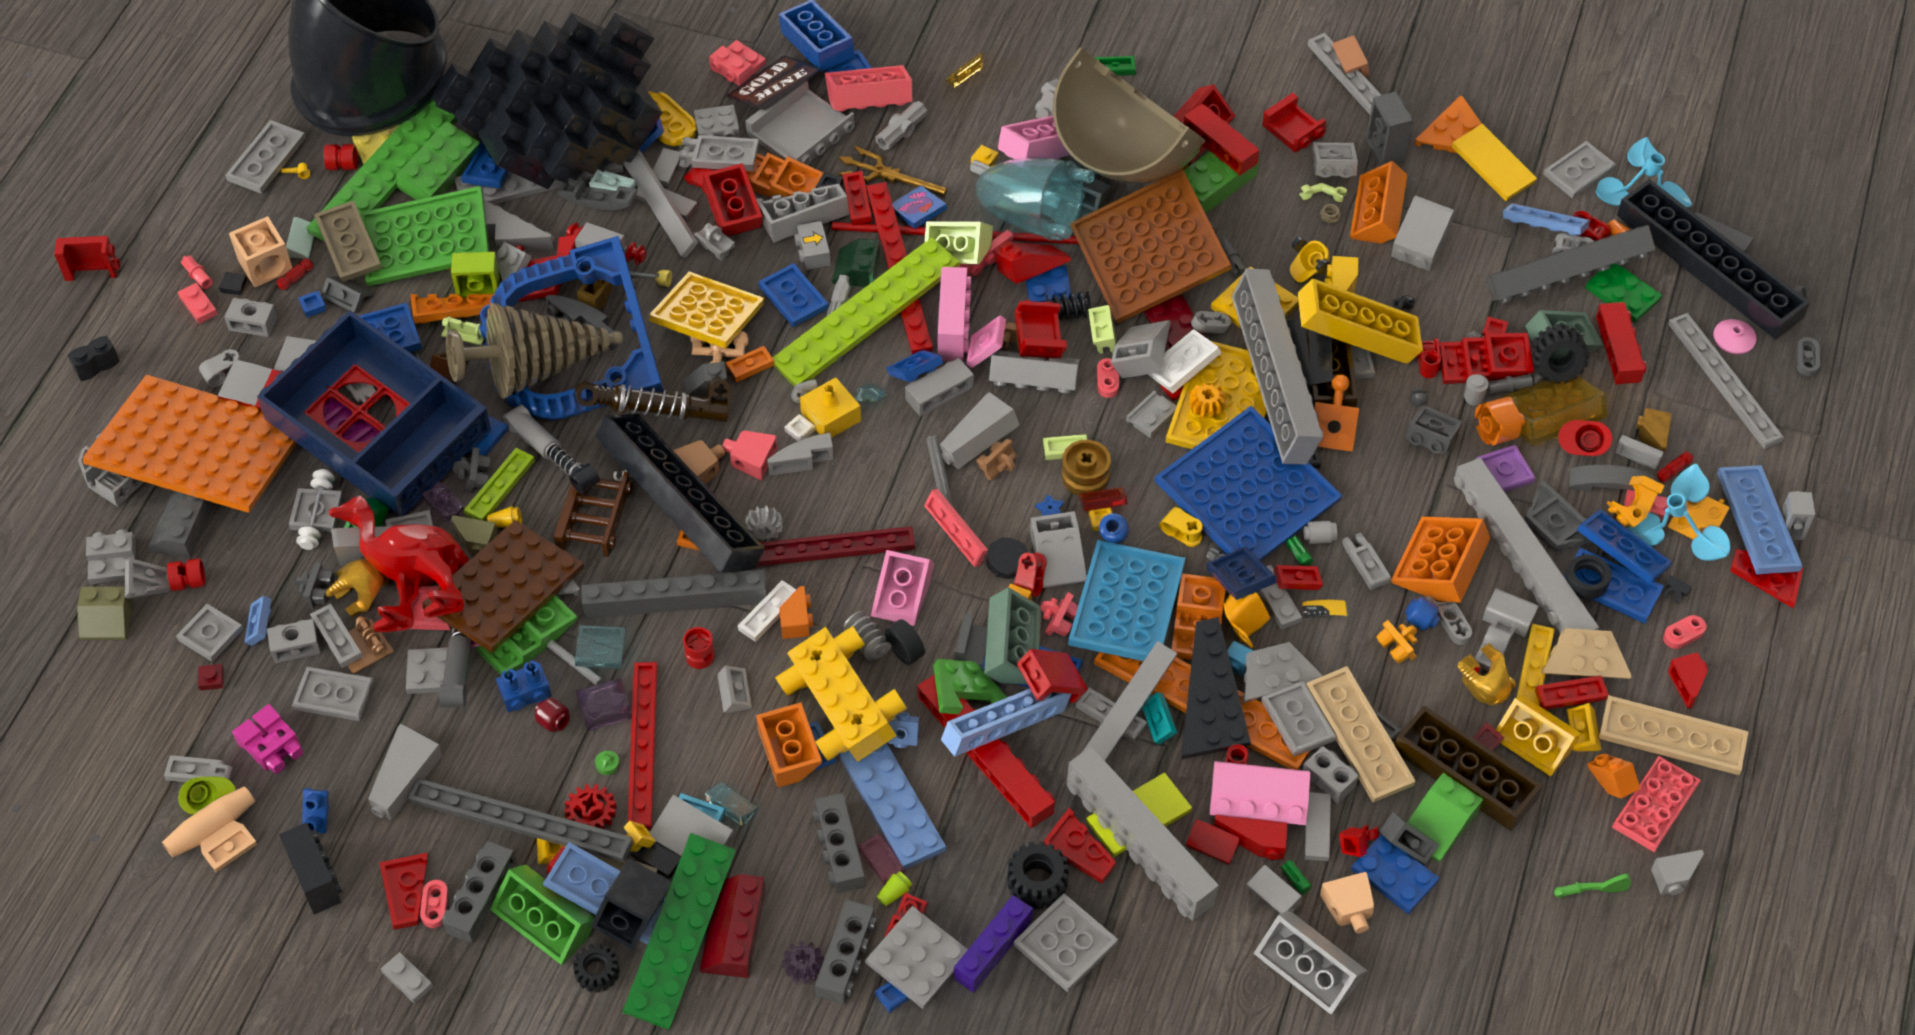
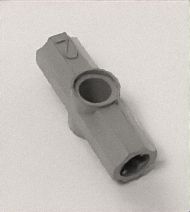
M917 101L910 105L902 114H894L888 126L876 136V142L883 150H889L902 137L905 139L910 137L915 126L928 115L924 104Z

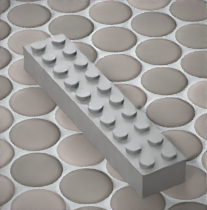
M1246 268L1232 295V300L1283 464H1307L1311 456L1314 455L1318 444L1323 439V431L1320 429L1317 413L1314 411L1312 396L1308 392L1306 378L1303 376L1301 362L1298 360L1296 346L1292 342L1291 331L1287 326L1285 312L1282 310L1280 296L1277 295L1275 281L1271 276L1270 270Z

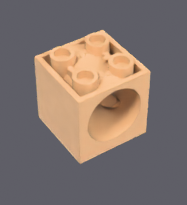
M268 216L229 233L237 259L254 288L283 276L292 269L285 243Z

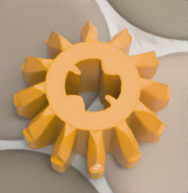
M1203 382L1202 386L1196 385L1189 396L1190 408L1193 409L1194 415L1201 414V418L1209 416L1212 419L1213 415L1219 416L1221 410H1224L1226 405L1225 392H1222L1221 386L1214 387L1213 382L1210 385H1206L1205 382Z

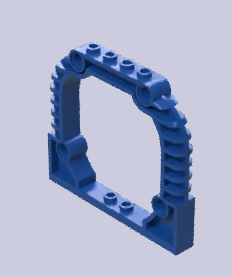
M619 236L569 250L570 255L560 256L557 259L547 260L544 263H537L534 266L524 267L515 273L513 272L504 282L502 281L499 284L494 296L492 295L490 304L496 303L504 308L505 306L513 307L522 297L532 292L575 279H579L580 282L587 285L596 282L598 279L607 281L615 286L623 284L628 299L624 301L628 314L632 313L633 319H630V324L633 332L637 331L641 348L633 350L629 359L622 367L614 366L606 371L605 379L592 384H599V387L604 385V388L608 385L610 389L612 386L622 384L625 385L627 391L631 385V389L640 390L643 387V390L652 391L654 388L655 392H664ZM490 304L484 306L480 312L482 325L479 326L482 338L486 337V341V331H488L486 321ZM621 378L620 382L614 383L616 379ZM525 386L524 390L504 399L509 406L523 405L531 416L547 420L566 419L567 417L580 415V413L589 412L599 407L602 408L598 406V403L596 406L581 405L576 399L575 389L557 394L543 395L531 392L530 388ZM584 389L580 396L584 399L590 398L592 391Z

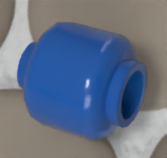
M1108 514L1104 516L1099 524V532L1106 542L1120 544L1128 538L1130 532L1129 525L1126 519L1119 514Z
M1419 597L1417 600L1413 598L1404 612L1407 615L1406 620L1422 631L1427 630L1429 627L1434 628L1440 619V616L1437 615L1439 611L1438 606L1424 597Z

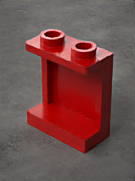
M1291 93L1264 111L1262 126L1297 153L1325 134L1327 120L1322 118L1320 121H1316L1297 105L1298 96Z
M108 236L56 239L54 255L65 281H74L75 271L108 270L111 278H116L117 270H120V259L116 258L114 244L110 243Z
M1031 300L1019 302L1014 315L1020 356L1061 359L1067 349L1066 340H1061L1058 313L1061 309L1060 303L1049 301L1033 302Z
M1030 649L1017 663L1036 700L1043 701L1051 692L1071 694L1069 701L1075 703L1088 690L1068 653Z

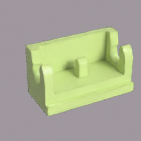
M1106 305L1088 309L1093 344L1096 345L1100 354H1103L1104 347H1110V351L1113 353L1117 342L1110 306Z

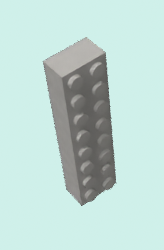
M1089 747L1069 762L1067 787L1074 795L1077 794L1082 799L1084 807L1089 812L1093 811L1100 825L1104 829H1110L1118 845L1121 847L1126 846L1131 859L1136 864L1140 863L1148 878L1153 882L1156 881L1161 886L1162 893L1177 904L1179 912L1184 917L1188 916L1193 922L1215 904L1219 885L1092 747Z

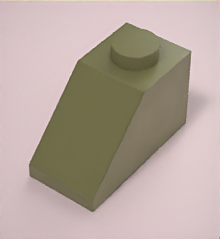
M452 515L451 520L454 531L470 554L476 555L498 535L497 526L494 522Z

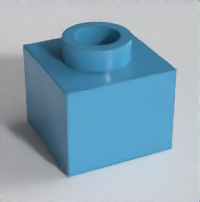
M1233 641L1227 650L1232 671L1244 676L1246 673V655L1253 650Z

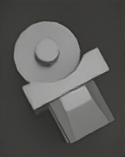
M707 223L701 231L694 233V237L701 243V246L713 252L720 261L729 256V251L735 247V242L724 235L721 228L717 225L712 226L710 223Z

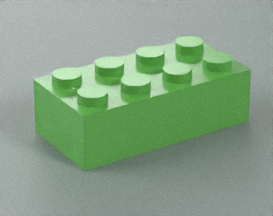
M445 121L397 173L396 188L415 200L444 194L455 182L454 179L461 176L466 170L473 156L479 150L480 142L448 121Z
M1210 151L1184 170L1205 214L1257 176L1259 158L1258 164L1241 176Z

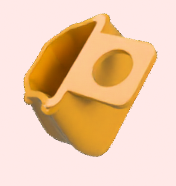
M1256 592L1238 600H1235L1230 594L1224 603L1226 617L1239 641L1244 642L1252 649L1253 645L1249 636L1263 627L1269 621L1270 616Z

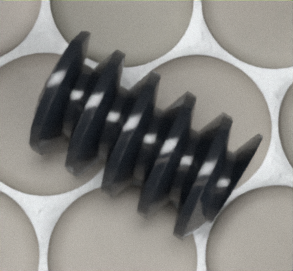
M1089 291L1086 292L1085 297L1082 292H1078L1076 298L1073 293H1069L1068 299L1064 293H1061L1060 299H1058L1056 294L1052 295L1051 300L1046 295V302L1061 304V309L1058 313L1059 320H1062L1063 314H1066L1067 319L1070 320L1072 313H1074L1076 319H1079L1080 313H1083L1084 317L1087 318L1088 309H1091Z

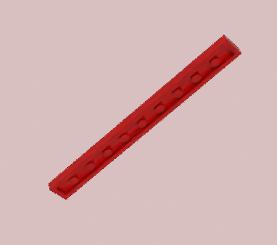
M883 182L867 185L866 191L889 270L905 258L907 254L887 183ZM918 298L900 312L912 355L921 350L933 351Z

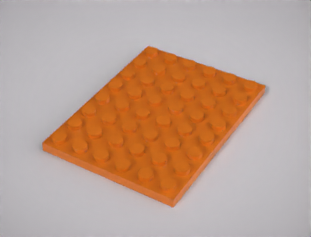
M145 375L83 456V463L250 513L297 443L266 421L262 410H258L257 407L244 406L234 400L220 399L215 394Z

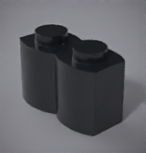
M107 336L98 337L87 346L78 347L67 355L80 381L89 380L100 371L111 369L120 362L115 348Z

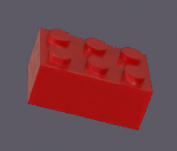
M743 163L703 173V188L716 224L721 228L724 235L728 237L761 228L762 214Z

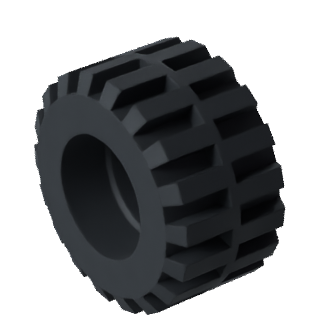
M1555 324L1554 328L1548 326L1546 331L1543 332L1541 330L1538 333L1539 337H1534V344L1530 348L1531 356L1537 372H1539L1543 379L1546 378L1550 383L1554 380L1555 384H1560L1561 381L1568 383L1569 379L1573 378L1575 380L1578 378V374L1582 375L1584 373L1583 367L1588 366V348L1582 335L1574 327L1570 329L1569 325L1564 324L1563 327H1560V324ZM1557 349H1570V352L1562 359L1553 360L1549 358Z
M1041 841L1037 845L1034 842H1029L1027 847L1024 844L1020 846V850H1015L1008 862L1007 880L1011 895H1014L1030 907L1032 905L1037 906V909H1042V905H1046L1047 908L1050 907L1053 901L1055 902L1062 894L1066 893L1069 865H1067L1066 857H1062L1060 849L1055 851L1054 845L1049 844L1045 846V842ZM1032 869H1042L1047 871L1051 877L1045 881L1037 882L1030 880L1025 874Z

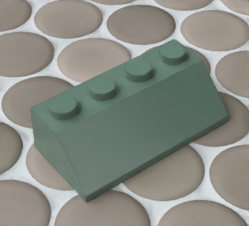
M1009 587L990 597L984 674L1000 683L1027 684L1017 663L1030 649L1039 650L1041 609L1038 604Z

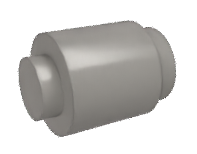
M1475 374L1467 379L1464 398L1468 404L1476 406L1485 400L1489 383L1484 376Z
M1330 521L1308 522L1307 526L1303 528L1304 539L1308 540L1309 544L1331 543L1337 540L1336 523H1331Z

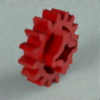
M585 784V790L577 787L576 795L569 794L570 801H565L566 809L564 810L565 817L568 820L604 830L605 824L612 825L611 817H616L615 809H617L613 794H608L606 787L599 790L598 784H595L593 789H590L589 785Z

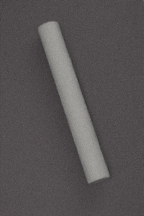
M554 640L547 644L551 651L593 684L599 686L602 683L603 679Z

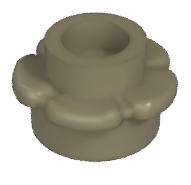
M1327 204L1320 211L1321 219L1327 223H1335L1341 216L1339 208L1334 204Z

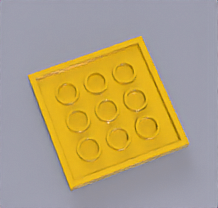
M689 271L649 314V322L726 349L764 305V298Z

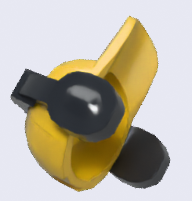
M1297 237L1291 245L1298 252L1290 266L1292 277L1297 282L1303 283L1314 274H1326L1327 265H1331L1328 248L1320 241L1314 240L1307 243L1302 237Z

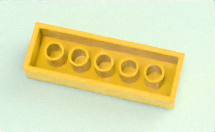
M1313 278L1298 292L1301 327L1405 364L1411 362L1423 351L1418 316Z

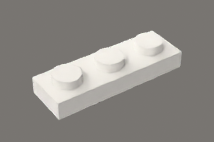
M782 580L738 625V630L757 642L780 618L779 607L796 589Z

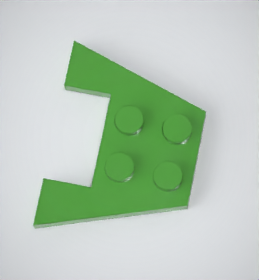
M937 659L933 665L940 713L959 714L963 709L959 699L986 700L993 704L1008 698L991 678L984 674V671L976 662Z

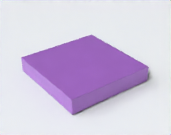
M1516 445L1476 457V459H1482L1504 492L1535 482L1536 477Z

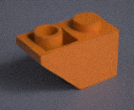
M800 586L779 607L782 639L810 636L809 627H813L812 613L807 614V608H811L810 594L805 595V586Z
M1600 754L1595 757V760L1587 763L1589 770L1605 791L1612 796L1622 799L1641 789L1633 763L1608 754Z

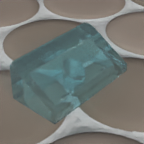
M722 782L705 793L706 800L709 803L725 808V814L742 826L758 810L756 806Z

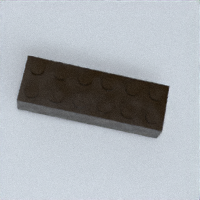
M1426 706L1419 710L1396 738L1395 747L1403 758L1435 780H1438L1442 773L1481 797L1483 802L1480 810L1510 831L1515 828L1539 798L1542 784Z

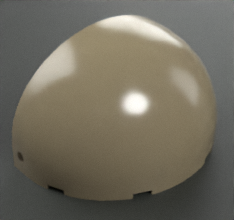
M1080 47L1068 62L1058 80L1053 98V118L1057 134L1072 157L1103 177L1126 183H1147L1163 179L1186 166L1196 156L1206 141Z

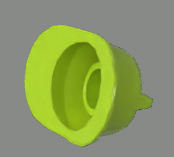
M195 777L189 779L181 787L178 795L179 805L185 812L195 814L216 799L236 789L233 783L225 777Z

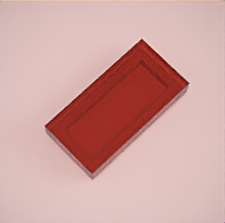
M1121 487L1079 494V501L1084 512L1128 505L1127 496Z

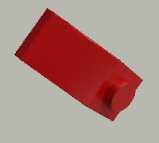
M1698 652L1672 659L1668 669V673L1687 709L1693 707L1708 672L1707 664L1701 659Z

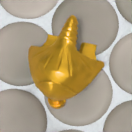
M358 559L346 564L336 572L338 580L326 590V596L331 597L335 595L337 599H340L351 590L350 588H354L358 594V600L345 608L348 614L354 617L359 613L369 610L381 587L387 585L389 578L378 571L367 559Z
M1488 643L1481 648V651L1491 661V667L1487 675L1482 676L1478 674L1481 667L1471 654L1459 661L1457 666L1463 675L1462 681L1469 692L1478 701L1493 706L1501 704L1508 699L1511 691L1516 686V682L1508 675L1504 655Z

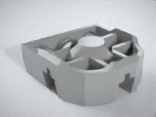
M85 446L82 449L78 462L88 487L118 507L144 483L137 479L84 464L83 456L89 450V447Z

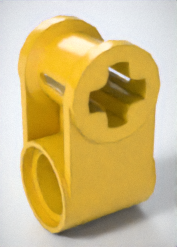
M1173 507L1159 523L1161 530L1166 535L1179 540L1186 546L1195 547L1202 541L1201 521L1178 507Z

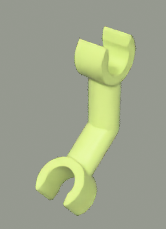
M1319 183L1313 186H1302L1303 193L1299 195L1303 200H1307L1313 194L1322 191L1332 195L1335 201L1342 202L1344 196H1346L1347 189L1344 187L1334 188L1327 184Z

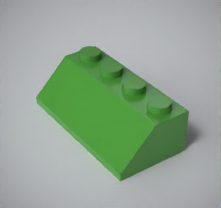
M526 864L509 869L490 910L559 964H564L588 939L593 929L591 924L595 917L584 908L543 885L545 879Z

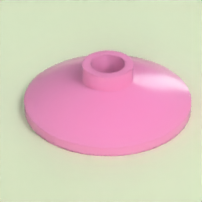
M1736 319L1721 321L1716 325L1713 332V338L1717 346L1731 354H1744L1751 351L1757 340L1753 328L1747 323Z

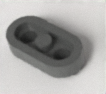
M1804 337L1799 340L1796 347V368L1804 376H1813L1820 367V345L1815 339Z

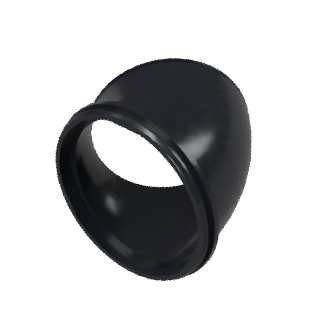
M293 0L288 26L289 57L293 73L291 96L299 113L310 124L327 133L340 136H364L398 126L423 110L433 100L432 95L447 71V50L441 35L438 33L440 25L437 13L429 0ZM404 31L420 35L425 39L413 41L400 40L379 34L378 32Z

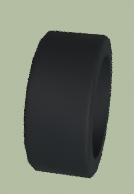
M1589 554L1574 558L1566 573V581L1575 594L1583 599H1595L1602 596L1606 592L1611 580L1609 565L1602 558ZM1583 568L1591 569L1600 575L1602 581L1596 585H1587L1577 579L1575 572Z
M900 619L885 629L887 642L892 645V651L903 663L910 665L925 655V648L921 638L905 620Z

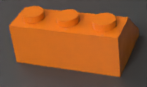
M801 702L756 715L758 732L777 788L800 782L822 764Z

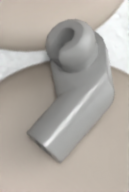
M813 379L796 384L791 393L792 400L800 403L801 396L818 387L816 380Z

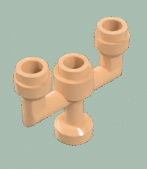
M741 331L734 338L733 344L735 349H725L711 343L710 347H702L705 341L691 337V354L713 356V361L710 363L722 362V356L739 357L745 354V347L748 345V335Z

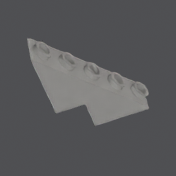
M484 199L488 238L495 237L497 251L503 242L512 246L522 245L525 248L524 252L553 250L552 242L554 237L552 234L536 228L532 223H527L517 215L510 214L501 207L495 206Z

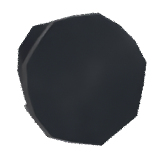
M1002 537L989 545L986 564L996 577L1012 579L1016 577L1020 556L1028 553L1025 544L1016 539Z

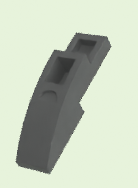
M547 295L545 297L546 310L551 316L566 319L569 321V324L572 321L579 322L583 329L586 324L592 325L596 330V334L599 327L606 328L608 333L615 332L609 328L608 316L594 307L567 297ZM610 344L608 347L610 350H614L618 344Z

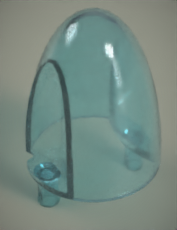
M1021 158L1008 160L989 167L978 177L975 191L982 206L999 220L1026 232L1045 237L1047 240L1052 241L1054 239L1060 241L1064 238H1070L1072 233L1070 223L1078 219L1082 206L1083 182L1092 183L1095 174L1093 170L1079 168L1072 161H1067L1065 164L1064 161L1056 159Z

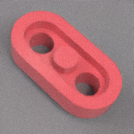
M1110 358L1102 359L1097 364V390L1101 396L1106 398L1114 397L1119 392V374L1112 365V359Z
M1690 615L1666 628L1663 635L1664 643L1673 649L1682 648L1704 635L1707 627L1706 622L1699 616Z
M432 880L423 888L420 916L423 924L429 928L440 927L443 924V915L447 910L449 892L446 884L441 880ZM435 893H440L438 897H433ZM438 915L436 919H430L431 916Z

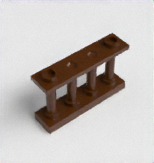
M625 471L621 482L600 479V482L593 486L618 490L616 500L587 496L584 493L580 494L570 484L554 533L556 546L565 550L567 542H571V540L602 545L604 556L609 557L610 550L614 549L616 545L615 534L627 495H631L633 489V482L630 481L629 474ZM583 504L613 509L610 518L581 514L578 512V508ZM581 522L606 526L607 528L605 535L600 536L574 532L572 527L573 524Z

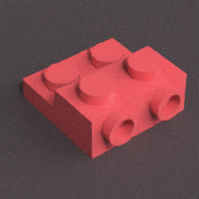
M737 40L727 48L722 45L709 56L710 68L738 86L742 85L766 64V58Z

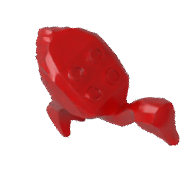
M361 496L354 497L343 505L329 510L331 517L345 520L359 527L360 552L378 571L394 580L397 584L400 606H381L377 608L379 615L383 618L374 623L373 628L375 632L409 630L414 624L411 607L418 599L419 588L421 586L433 585L435 582L438 583L442 590L430 591L428 593L429 599L433 603L424 609V616L432 618L463 611L464 600L461 592L453 582L452 574L454 575L469 559L450 533L436 526L408 524L393 525L379 537H375L374 513L368 502Z

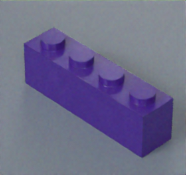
M1013 895L954 966V980L974 993L1013 946L1014 940L1031 924L1033 908Z

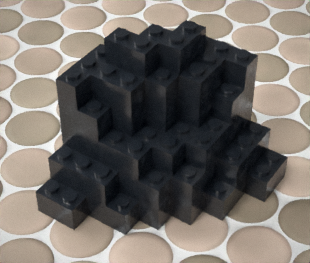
M571 12L562 29L544 21L535 37L517 29L507 46L489 38L470 71L452 63L432 95V99L438 108L455 115L462 127L480 136L498 167L548 190L555 179L566 184L569 178L576 181L583 170L593 175L597 169L604 172L610 161L620 166L624 161L631 163L663 113L641 83L651 67V64L644 55L655 38L648 29L616 12L605 29Z

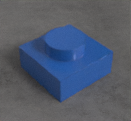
M319 291L298 297L306 318L327 311Z

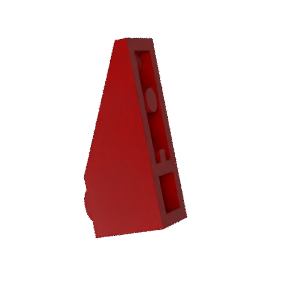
M1215 815L1214 826L1238 836L1241 847L1268 860H1284L1288 823Z

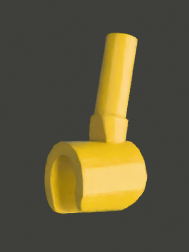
M300 163L298 167L281 169L282 173H298V177L301 179L310 177V170L307 169L305 163Z

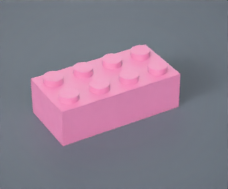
M1053 115L1005 125L1001 128L998 149L1004 152L1006 156L1017 160L1020 165L1030 166L1038 162L1044 163L1047 160L1071 156L1057 134Z
M942 267L938 355H941L942 361H954L957 358L964 361V353H968L971 290L967 289H971V276H967V268Z

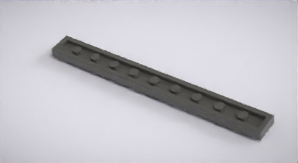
M419 778L408 796L409 802L563 846H567L568 842L588 853L624 863L634 843L633 838Z

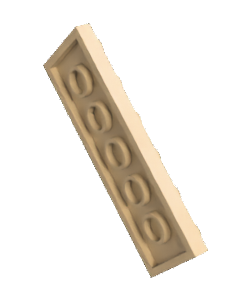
M1347 666L1306 683L1307 688L1335 733L1337 743L1351 767L1359 775L1358 779L1373 803L1415 785L1414 777Z
M1608 695L1598 739L1740 775L1749 731Z

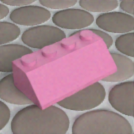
M1214 761L1210 815L1306 825L1310 771Z

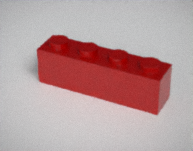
M1201 104L1184 115V125L1206 140L1203 146L1239 176L1258 164L1259 149L1257 146L1249 142L1240 132L1234 130L1226 121L1218 117L1205 105Z
M1625 302L1599 304L1596 321L1615 385L1640 383L1647 367L1646 362L1642 361L1641 346L1636 341V329L1631 325L1630 311L1626 309Z

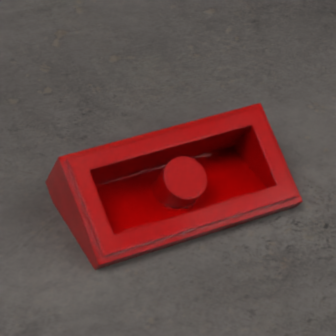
M1196 819L1185 846L1230 865L1239 847L1240 838Z

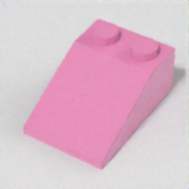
M886 550L871 617L893 622L902 619L911 626H915L930 585L935 563L930 559Z

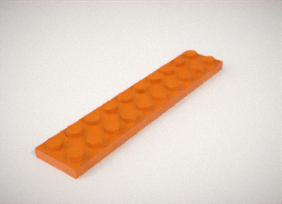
M1099 652L1094 659V665L1128 683L1144 662ZM1176 657L1151 695L1157 692L1163 693L1167 704L1186 713L1191 665ZM1238 690L1251 741V746L1247 747L1288 769L1299 770L1312 750L1293 757L1263 703L1258 700L1243 703L1242 699L1245 693Z

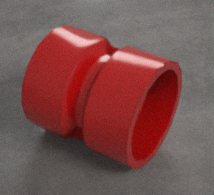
M325 144V169L327 171H338L342 167L343 170H357L358 152L356 145L343 144L339 147L338 144Z
M201 558L189 559L185 564L182 561L169 562L167 564L168 581L172 592L185 590L187 586H190L192 589L206 586L205 570Z
M703 627L689 629L683 637L686 662L695 669L707 668L715 659L712 634Z

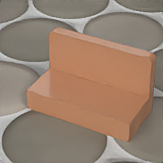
M1354 35L1332 43L1345 73L1359 70L1364 77L1370 76L1368 62Z

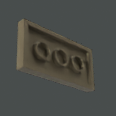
M354 201L314 214L341 282L382 269Z

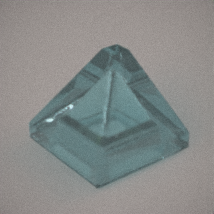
M870 383L858 389L855 400L857 402H875L887 397V393Z

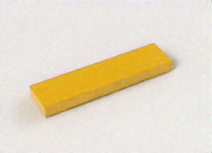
M1532 623L1516 698L1523 695L1538 706L1540 705L1535 688L1539 685H1544L1546 674H1541V670L1549 660L1554 628Z

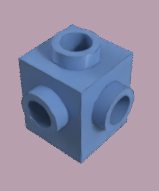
M904 712L896 715L889 724L897 736L890 740L889 744H894L898 748H907L908 745L917 746L920 717L910 716L909 713Z

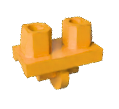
M1388 620L1384 622V629L1376 636L1378 642L1384 648L1392 642L1398 645L1389 652L1398 664L1407 658L1411 661L1414 660L1417 656L1407 641H1410L1412 644L1418 641L1414 636L1417 632L1415 626L1406 627L1404 624L1399 625L1400 634Z

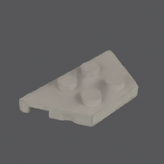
M1290 642L1252 651L1246 655V673L1244 674V683L1246 685L1242 700L1243 703L1257 700L1301 681H1304L1306 684L1323 675Z

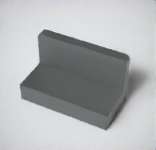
M339 276L326 278L321 297L354 313H359L364 297H373L374 292L350 280L341 282Z
M964 613L955 650V660L976 662L981 667L986 654L988 627L973 625V615Z

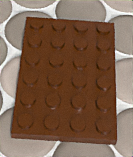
M514 520L452 576L453 582L461 592L464 600L463 611L438 616V618L493 653L584 569V563ZM429 597L422 602L423 608L425 609L433 603Z

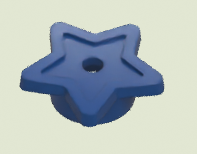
M1047 495L1044 502L1037 503L1035 507L1041 511L1042 516L1059 514L1064 502L1062 500H1053L1050 495Z

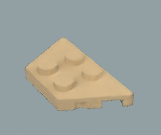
M1563 629L1558 638L1557 645L1554 646L1550 653L1551 656L1546 666H1543L1541 674L1586 677L1601 675L1602 678L1631 679V673L1612 631Z

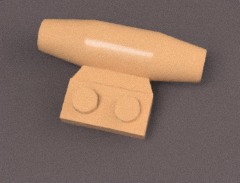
M245 786L224 795L185 820L162 844L173 858L201 845L202 855L217 873L257 845L255 839L245 826L236 822L255 803V800Z

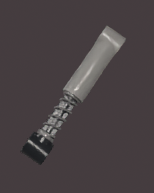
M523 405L517 406L502 416L503 422L508 425V429L512 434L517 433L545 459L551 460L562 471H565L577 492L582 494L600 482L599 475L593 466L589 463L583 465L577 463L575 458L572 459L571 454H567L566 450H562L561 443L536 422Z

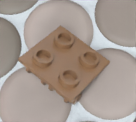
M363 616L356 619V628L348 631L363 658L347 665L353 674L394 652L383 634L374 631V621L372 619L368 620V618Z

